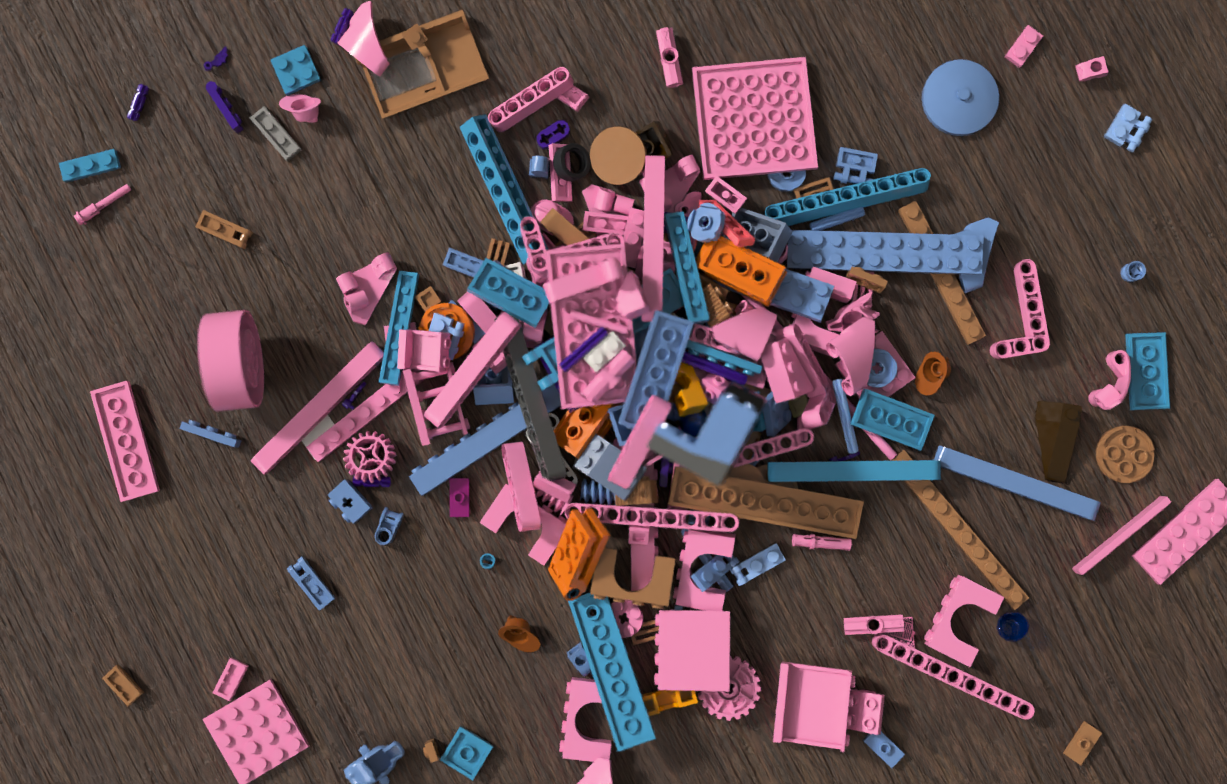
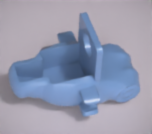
M394 741L387 746L380 745L369 750L367 745H363L359 749L362 756L344 769L345 776L351 784H374L378 780L381 784H389L390 780L387 774L394 769L397 760L404 756L405 750L398 741Z

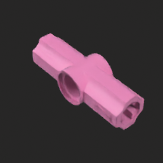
M668 27L661 28L656 31L666 87H678L683 85L673 29ZM671 54L675 59L667 61L665 56Z
M621 350L609 364H606L596 374V378L584 389L582 394L595 404L608 389L611 390L622 378L621 376L633 365L635 360L627 352Z
M903 615L844 618L845 635L904 632ZM872 619H876L879 623V627L876 630H871L868 626L869 621Z

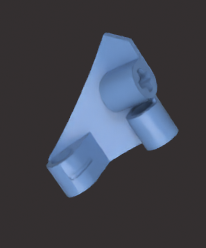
M987 217L971 223L964 228V231L953 234L984 235L982 275L959 274L964 293L979 289L984 284L992 244L999 222Z

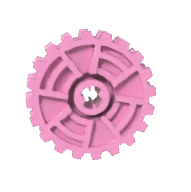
M730 656V684H733L730 692L700 691L698 693L699 700H703L701 702L704 708L708 707L709 714L713 715L716 713L718 719L724 716L726 720L731 721L732 717L740 719L741 714H749V708H755L754 701L759 700L757 692L761 691V687L757 684L760 680L757 675H754L756 672L754 668H748L749 663L746 660L741 662L740 657L735 656L732 659Z

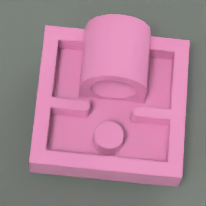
M850 689V695H853L854 698L853 707L848 709V715H852L851 727H847V729L876 735L881 734L885 695L868 690Z

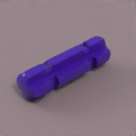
M345 8L343 10L342 17H340L334 30L335 34L333 33L331 37L332 43L339 45L338 41L347 31L350 24L349 20L354 15L350 9Z
M143 84L138 85L137 93L130 106L131 110L127 114V118L133 121L138 120L139 112H141L146 99L145 95L149 92V87Z
M353 476V486L390 487L391 478L382 477L381 481H378L374 477L373 483L368 478L364 483L362 482V477L356 480L355 476Z

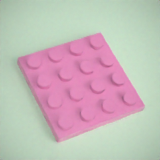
M272 679L203 719L239 784L251 782L310 746Z

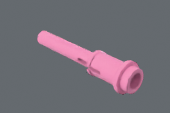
M128 184L124 185L98 203H92L82 211H77L74 218L80 225L83 223L87 224L86 221L100 214L101 209L131 191V188Z

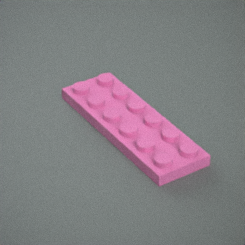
M130 381L90 391L120 502L159 492L158 481Z
M1219 479L1213 480L1131 555L1158 585H1161L1227 524V488Z

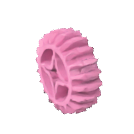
M369 431L366 432V436L359 433L360 438L358 440L353 437L354 443H347L350 450H344V453L348 455L343 458L344 462H347L345 467L350 469V475L355 474L356 480L362 477V482L365 483L369 478V481L373 483L374 477H376L378 481H381L380 475L383 474L387 477L386 470H393L389 464L396 463L393 459L396 456V453L393 452L395 447L394 445H389L391 441L389 438L385 439L384 434L378 437L377 432H374L372 436ZM371 444L368 448H362L364 445ZM380 447H383L385 450L383 461L378 457ZM356 453L362 457L359 468L355 464ZM369 454L371 456L372 454L374 458H372L371 460L369 458L368 460L366 456ZM371 466H378L376 469L368 470Z

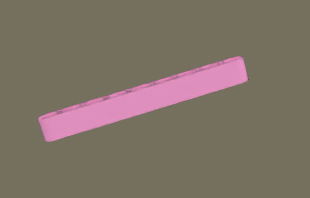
M645 155L643 292L651 311L642 315V322H651L655 310L662 312L665 156Z
M373 341L366 345L251 459V462L264 475L268 474L383 360L384 352Z
M571 503L566 506L564 511L566 518H569L570 509L573 506L577 507L582 515L585 509L594 507L598 510L599 514L597 517L601 523L726 532L736 530L739 525L738 517L732 513ZM610 509H615L618 512V517L615 520L610 519L608 516ZM630 510H634L637 513L635 521H630L627 517ZM651 511L657 515V520L653 523L647 520V514ZM668 513L676 515V522L674 524L667 522L666 516ZM688 514L696 517L694 525L686 523L685 519ZM710 515L716 519V523L712 527L707 526L705 523V518ZM727 517L735 519L736 524L733 528L726 527L724 521Z
M877 633L872 638L873 647L881 653L1021 719H1030L1034 715L1032 704L885 634ZM881 638H885L887 642L883 648L878 647V641ZM903 646V654L897 656L895 653L897 647ZM916 655L921 656V661L918 664L913 663V658ZM934 663L939 665V669L936 672L931 671V666ZM952 671H955L956 678L950 681L948 676ZM969 680H973V681H974L973 687L970 688V689H967V687H966L967 682H968ZM987 688H991V695L985 697L984 691ZM1008 696V704L1002 705V699ZM1026 705V711L1020 714V707Z

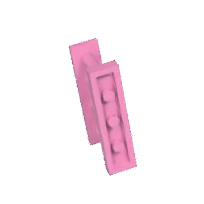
M453 362L450 363L448 372L428 370L415 374V372L411 373V369L402 371L422 446L430 444L429 440L433 439L432 437L462 430L463 435L468 434L467 430L470 429L468 419L463 417L461 406L456 410L459 422L443 426L440 429H426L424 421L428 419L424 416L425 409L421 410L420 402H423V399L438 396L445 386L424 392L416 391L415 384L418 381L447 374L448 380L453 377L452 374H455Z

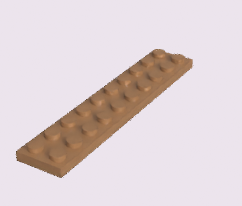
M675 466L668 499V505L704 512L732 513L738 518L853 539L857 538L864 503L862 500L732 476L728 477L724 485L717 486L688 469Z

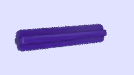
M603 327L599 328L559 364L560 368L564 372L570 370L606 338L608 332Z

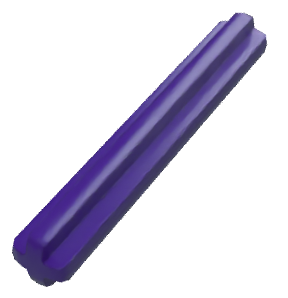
M684 351L681 360L683 363L719 375L741 385H745L748 376Z

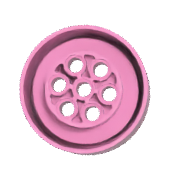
M248 310L205 314L201 319L199 327L198 352L203 386L211 407L217 412L259 407L264 392V365L260 338L253 316Z

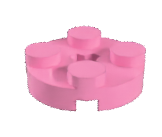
M625 600V603L615 601L611 603L622 638L633 636L641 629L643 624V613L639 605L632 604L633 601ZM626 613L629 621H625L622 624L619 615Z

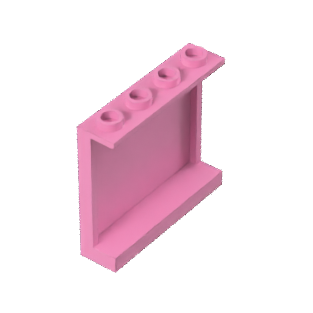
M659 610V614H656L655 619L656 626H659V634L655 635V645H659V653H655V665H658V673H655V685H658V690L730 691V611Z
M782 661L773 742L781 743L786 741L841 749V752H844L845 747H849L850 735H846L847 727H851L852 715H848L849 707H853L854 698L853 695H850V689L855 687L856 677L852 676V670Z

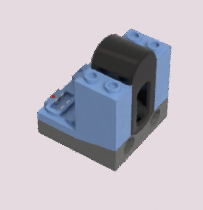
M732 381L724 394L720 395L698 438L684 434V431L669 423L661 422L653 433L647 448L717 486L724 485L761 417V413L767 403V398L736 381Z

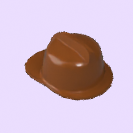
M936 351L926 354L915 377L916 388L921 394L926 396L933 395L939 390L943 381L951 374L949 358Z
M510 615L504 627H501L498 631L500 638L520 651L534 652L540 648L541 643L539 639L531 633L530 625L525 619Z

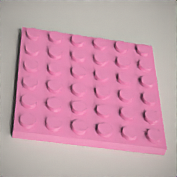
M806 57L692 67L703 180L714 179L716 176L719 178H731L818 169Z

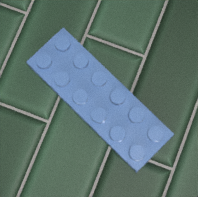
M655 310L624 403L619 424L634 428L652 395L668 402L694 322Z

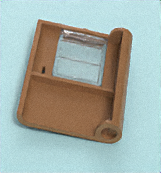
M463 9L419 26L428 38L424 44L431 55L427 58L423 57L418 48L412 51L401 35L404 32L379 41L385 56L388 58L387 61L390 63L381 77L355 58L357 64H361L382 119L489 79Z

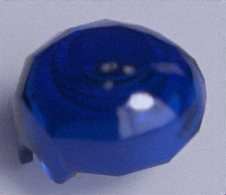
M704 409L700 413L681 416L679 419L680 428L685 432L684 434L698 437L708 420V416Z
M1019 612L1005 613L998 619L996 628L999 636L1004 640L1016 642L1028 634L1029 624L1027 618Z

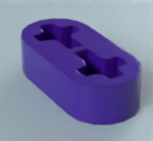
M559 120L537 135L538 146L542 149H549L550 144H557L564 140L570 133L568 123ZM558 126L566 127L564 134L559 132L555 135L554 133L558 131ZM552 135V137L548 140V144H546L545 142L541 143L542 136L548 138Z

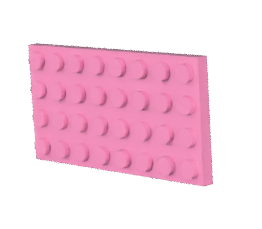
M624 244L546 251L548 282L593 267L615 257H618L624 273V277L551 303L561 409L623 403L626 400L637 362L632 320L629 321L624 316H621L617 309L619 305L617 296L627 276ZM571 310L628 327L626 335L616 331L613 332L624 343L625 347L622 350L627 352L635 362L625 371L619 382L611 390L608 389L595 404L590 402L582 392L596 378V374L601 369L595 372L583 358L567 372H564L559 366L564 359L601 328L569 318ZM604 328L608 335L612 332V330ZM618 352V353H617L610 361H608L606 364H609L620 352Z

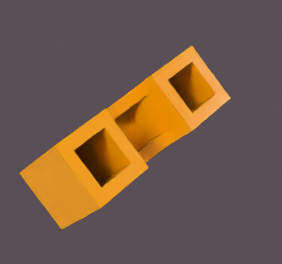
M681 362L675 382H678L683 387V390L673 400L680 416L700 413L708 405L707 397L701 388L700 380L693 366Z
M657 690L642 694L649 716L659 714L661 711L669 708H681L698 703L696 693L692 690Z

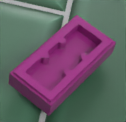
M469 478L450 479V517H470Z

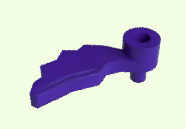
M224 47L214 57L213 61H206L204 63V70L211 71L212 66L218 67L225 63V59L228 57L226 53L227 48Z
M363 382L349 400L346 398L342 406L346 409L354 410L355 407L351 404L366 386V383Z
M858 451L857 453H853L839 459L837 458V456H835L833 458H830L829 461H845L847 459L859 455L860 452Z

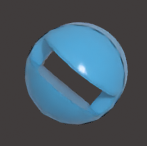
M489 553L483 554L480 558L481 567L486 570L492 569L495 565L494 556ZM483 560L492 562V565L483 563Z

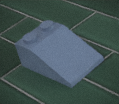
M595 434L574 466L626 501L647 471V468L643 465L640 466L627 489L608 481L609 474L621 450Z

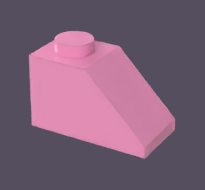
M718 176L714 178L705 190L709 196L735 214L747 200L745 196Z
M632 271L628 272L617 296L619 303L617 309L621 316L630 321L651 310L638 276Z

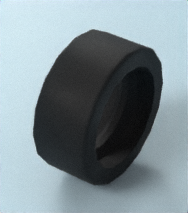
M570 143L555 152L553 166L560 178L565 181H575L589 173L591 160L588 151L583 146ZM570 151L578 157L580 168L577 173L570 172L566 167L564 160L566 152Z

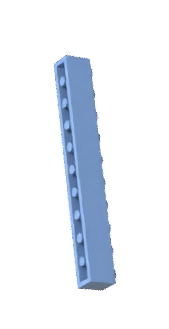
M554 384L543 391L541 390L548 414L561 407L560 394ZM516 402L508 408L510 411L504 415L501 412L492 418L493 422L489 425L484 423L476 428L477 432L472 436L469 433L460 439L461 443L454 446L452 444L445 448L443 455L438 456L436 454L428 459L429 464L422 467L419 465L411 471L413 474L409 478L420 495H426L527 429L519 403Z

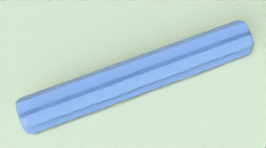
M835 379L832 381L847 450L849 454L857 453L859 449L854 427L850 424L852 418L846 393L841 386L843 380Z

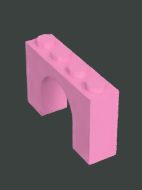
M812 267L810 272L806 271L805 276L834 285L830 298L844 303H848L851 300L857 281L816 267ZM792 313L791 317L794 320L788 326L797 324L811 350L831 356L827 352L826 343L839 334L819 328L809 318Z
M505 484L480 521L482 525L494 533L499 531L507 517L514 511L508 484ZM543 504L542 507L538 505L542 532L528 555L544 566L558 546L567 519L560 515L557 518L552 514L553 510Z
M689 529L684 532L683 542L686 543L685 550H681L680 561H683L682 569L678 568L676 580H680L679 587H675L673 598L676 599V605L705 611H722L726 590L709 587L702 592L691 578V564L695 558L707 553L732 557L736 534Z
M958 575L950 583L951 590L948 595L944 596L941 602V611L935 614L933 618L934 625L931 630L927 631L924 640H926L924 644L971 667L979 650L962 642L953 634L951 630V617L957 608L965 604H974L996 615L1004 597Z
M572 677L571 682H567L566 694H570L569 702L565 701L564 713L568 714L567 721H563L562 733H565V740L560 741L559 752H563L562 758L591 762L596 761L598 758L609 760L611 740L586 737L578 730L575 723V716L583 705L591 702L602 703L595 680Z

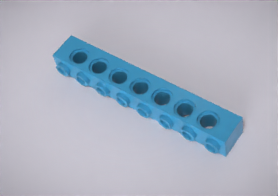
M487 115L473 116L460 126V130L521 262L526 264L528 255L521 236L520 223L525 217H533V214ZM528 223L524 225V229L532 231L534 226ZM542 236L545 249L548 250V247H547V245H546V242H545V240H544V238H543V236ZM532 242L529 244V247L537 250L540 245L537 242Z

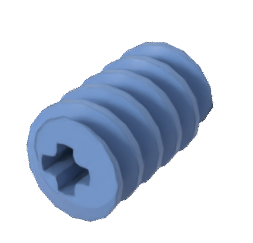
M585 478L583 479L580 501L582 497H584L585 503H588L591 498L593 504L596 503L597 499H599L602 505L605 500H607L608 505L615 501V494L599 483L595 485L594 479H591L589 484H587Z

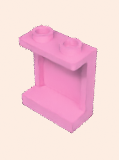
M411 329L399 330L398 369L448 372L450 366V333Z

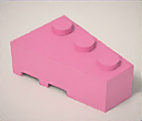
M787 338L765 345L761 359L775 403L795 399L814 390Z

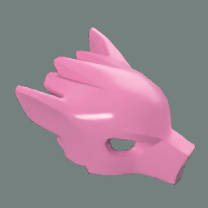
M867 293L856 301L841 307L834 319L825 322L828 330L842 332L863 317L875 321L874 319L880 313L869 309L872 304L866 303L871 299L873 293Z

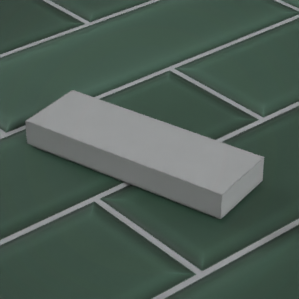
M265 106L250 117L287 162L302 150Z

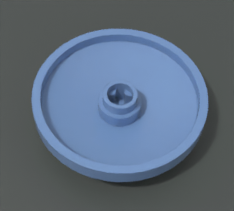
M953 60L940 65L928 77L922 91V105L928 120L940 131L954 136H966L980 131L992 120L999 104V91L993 76L983 66L969 60Z

